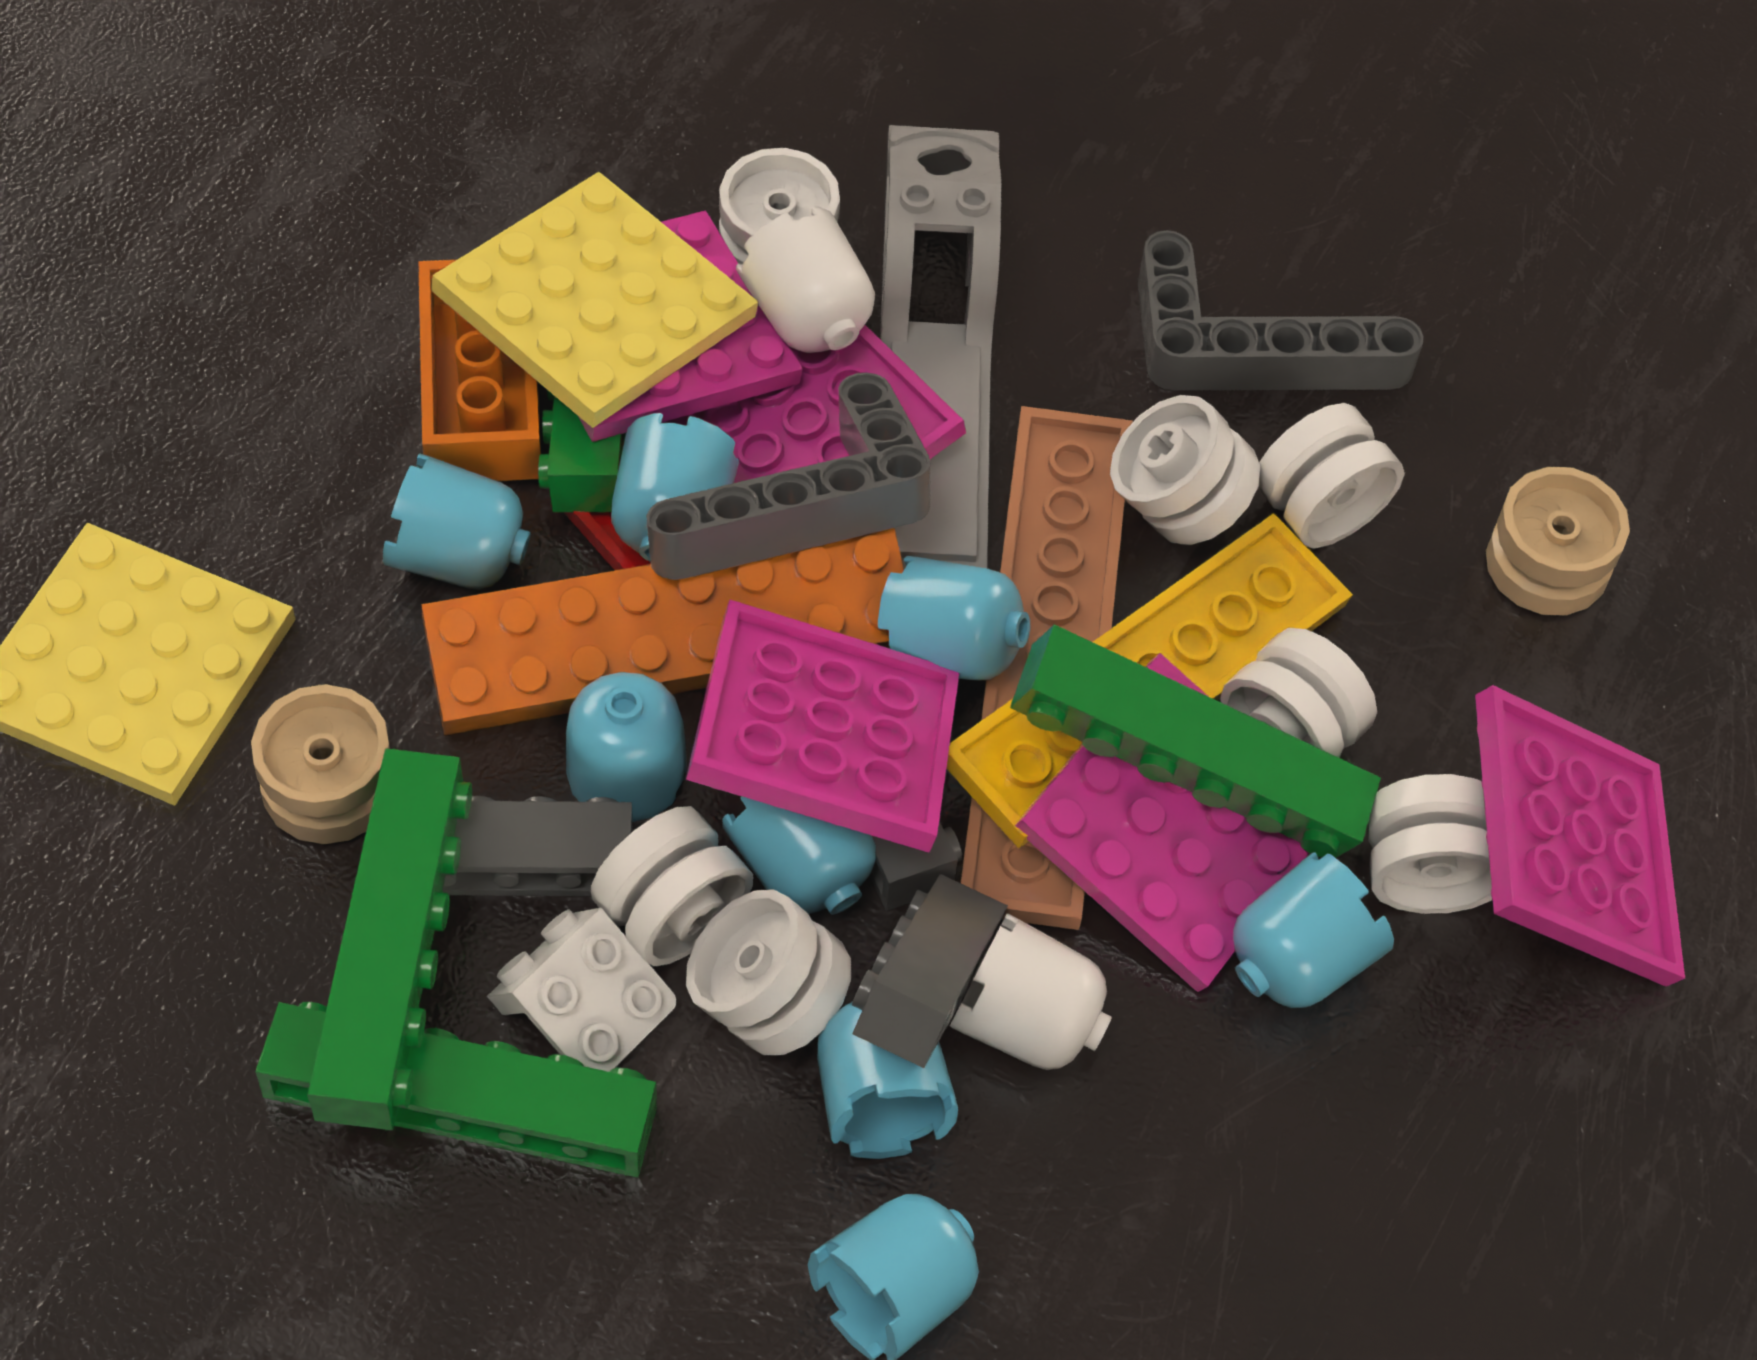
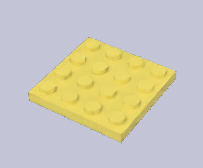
M600 172L592 175L432 276L433 293L592 428L755 318L758 301Z
M86 523L0 645V731L175 806L296 620L293 607L95 525Z

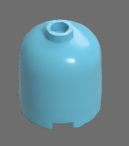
M653 413L637 418L627 429L612 499L611 522L620 539L648 561H650L646 515L653 505L665 499L734 483L739 465V459L733 453L735 441L719 427L702 419L690 416L685 426L676 423H661L663 414Z
M419 453L416 463L417 467L410 465L391 514V518L400 520L402 523L397 543L385 541L383 563L392 568L464 588L480 590L491 587L504 576L510 562L517 565L522 564L529 545L531 532L521 529L523 510L519 497L510 487L501 482Z
M906 556L904 558L906 568L902 574L890 573L880 601L878 629L889 630L890 649L928 660L940 667L958 672L959 679L990 680L1004 672L1012 663L1019 648H1023L1026 645L1030 634V617L1027 612H1024L1022 599L1014 582L1005 574L987 568Z
M618 672L601 676L582 688L570 707L566 729V774L572 794L579 802H586L595 797L612 798L618 802H632L633 822L654 817L672 805L676 799V792L684 781L687 768L684 724L675 697L662 683L644 674Z
M742 796L740 799L746 806V809L737 818H735L734 814H727L722 819L723 829L766 890L774 889L788 896L808 914L820 912L827 908L830 914L834 915L852 906L862 896L859 887L869 877L875 865L876 845L872 835Z
M1313 852L1248 905L1237 917L1233 929V942L1240 964L1235 967V970L1241 982L1253 995L1260 997L1265 993L1273 1001L1289 1008L1309 1007L1322 1001L1393 949L1394 937L1390 924L1384 915L1374 922L1371 914L1360 900L1369 891L1347 866L1328 853L1319 860L1317 854Z
M852 1002L839 1009L818 1036L817 1057L828 1126L833 1143L842 1141L849 1144L851 1155L854 1157L883 1159L911 1153L910 1141L924 1137L933 1130L936 1140L944 1137L957 1122L958 1105L940 1043L938 1042L925 1068H922L853 1035L852 1033L862 1010L852 1006Z
M905 1194L884 1203L810 1254L808 1261L811 1284L816 1292L826 1285L832 1300L839 1309L830 1316V1319L853 1347L871 1360H875L882 1353L886 1354L887 1360H896L963 1305L972 1294L979 1273L977 1256L972 1243L974 1241V1233L968 1221L958 1211L954 1209L948 1210L939 1202L920 1194Z

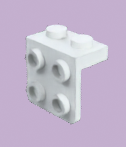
M602 908L575 913L568 909L555 917L542 930L541 935L545 938V941L533 953L528 955L524 951L518 954L498 972L497 978L501 983L487 997L502 1015L525 1013L560 1055L575 1058L584 1067L610 1072L675 1008L676 997L649 963L645 962L627 941L626 936Z

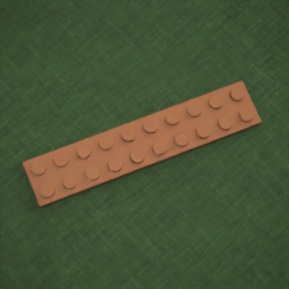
M1021 406L1000 573L1009 577L1019 590L1024 612H1027L1030 617V634L1026 645L1023 648H1019L1010 666L998 676L986 680L981 721L1013 699L1032 644L1054 624L1091 642L1112 628L1125 499L1115 490L1110 470L1113 452L1122 434L1133 423L1132 420ZM971 797L961 884L1008 905L1002 920H1004L1008 913L1025 923L1079 930L1082 920L1084 890L1032 843L1027 842L1021 848H1018Z

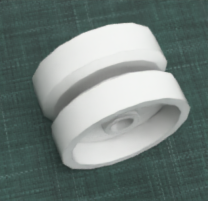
M788 148L761 149L743 156L726 171L719 188V233L738 264H743L749 255L744 247L747 240L762 226L788 212L794 221L805 216H812L811 208L818 206L831 211L836 221H838L840 210L838 182L824 163L808 153Z
M1179 395L1158 402L1140 414L1126 429L1113 452L1110 476L1115 490L1132 507L1138 510L1158 533L1171 543L1192 545L1214 538L1231 527L1249 507L1259 485L1260 464L1254 449L1229 427L1228 422L1212 405L1198 396Z
M1346 403L1326 406L1304 417L1286 430L1269 447L1259 462L1258 489L1274 509L1285 511L1283 516L1287 526L1306 547L1319 548L1332 545L1366 525L1388 505L1399 490L1405 475L1402 463L1385 443L1374 440L1375 436L1372 427L1357 408Z
M1287 628L1271 639L1258 652L1256 661L1241 668L1224 685L1220 698L1221 703L1340 758L1344 748L1354 744L1373 725L1377 715L1374 692L1363 672L1350 657L1327 638L1307 629Z
M1454 774L1422 775L1399 780L1377 792L1367 824L1368 842L1373 847L1370 856L1371 890L1381 902L1398 910L1429 914L1451 913L1472 909L1492 900L1482 782L1475 778Z
M691 806L675 807L656 815L635 829L613 849L596 873L591 885V896L597 906L602 908L616 925L625 926L627 941L643 960L652 966H660L673 963L691 954L696 940L710 920L731 901L750 893L753 886V873L727 846H718L717 832L698 811Z
M774 889L752 891L725 906L710 920L695 942L687 963L686 987L693 1003L713 1019L727 1026L732 1034L762 1055H785L807 1045L826 1028L828 1021L841 1008L851 982V958L843 943L824 926L812 921L809 914L791 898Z

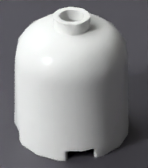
M818 206L811 208L812 216H805L793 221L787 212L762 226L744 245L749 254L745 262L736 265L737 273L751 295L758 301L759 307L780 338L789 347L806 353L823 352L830 349L840 350L854 342L859 335V331L872 315L875 299L872 283L831 211Z
M1007 913L950 1027L1032 1066L1045 1070L1058 1069L1072 1062L1083 1046L1093 1051L1098 1047L1112 1018L1101 1012L1107 994L1106 980L1099 966L1090 959Z

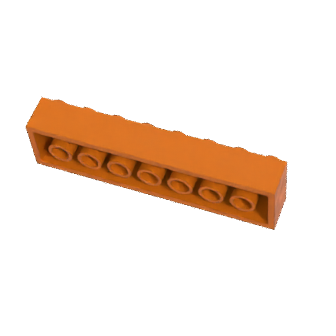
M895 528L685 579L673 580L663 578L654 572L650 564L421 604L423 625L444 736L569 713L572 703L582 688L601 676L618 672L644 674L662 683L671 694L707 688L721 624L729 600L890 649L889 630L878 629V615L881 596L888 576L891 572L902 574L904 571Z

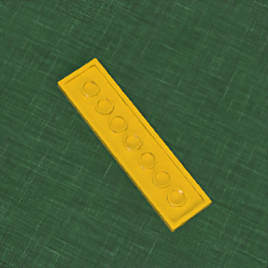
M1273 513L1094 640L1093 643L1144 667L1156 655L1161 653L1206 695L1218 701L1221 698L1224 685L1241 668L1256 661L1258 652L1278 633L1287 628L1313 631L1344 608L1353 594ZM1011 699L950 743L946 769L1018 848H1021L1029 842L1027 840L1028 835L1015 826L1016 823L1080 747L1082 741L1061 731H1046L1034 726L1028 721L1026 715L1010 708L1013 700Z

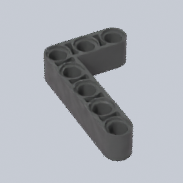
M1168 230L1154 233L1145 242L1138 278V291L1147 372L1155 385L1167 390H1391L1405 386L1412 378L1423 345L1422 331L1413 321L1397 316L1201 317L1194 253L1191 242L1185 236Z
M865 372L850 375L840 383L838 388L839 433L849 456L677 496L653 505L649 509L646 518L650 563L654 572L663 578L673 580L685 579L922 520L930 510V458L889 382L877 374Z

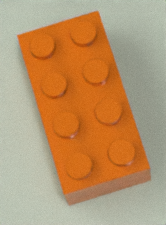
M456 260L418 261L423 454L496 481L539 479L538 464L539 455L541 454L538 381L432 292V276Z

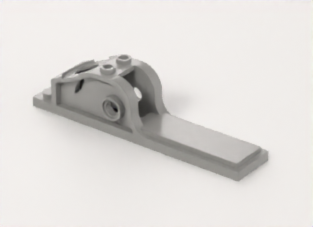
M889 125L880 340L964 420L966 434L930 459V510L928 514L920 521L895 528L903 569L906 568L904 563L906 556L987 568L990 372L1001 235L999 133L995 131ZM914 230L968 233L965 286L969 287L965 325L909 321Z

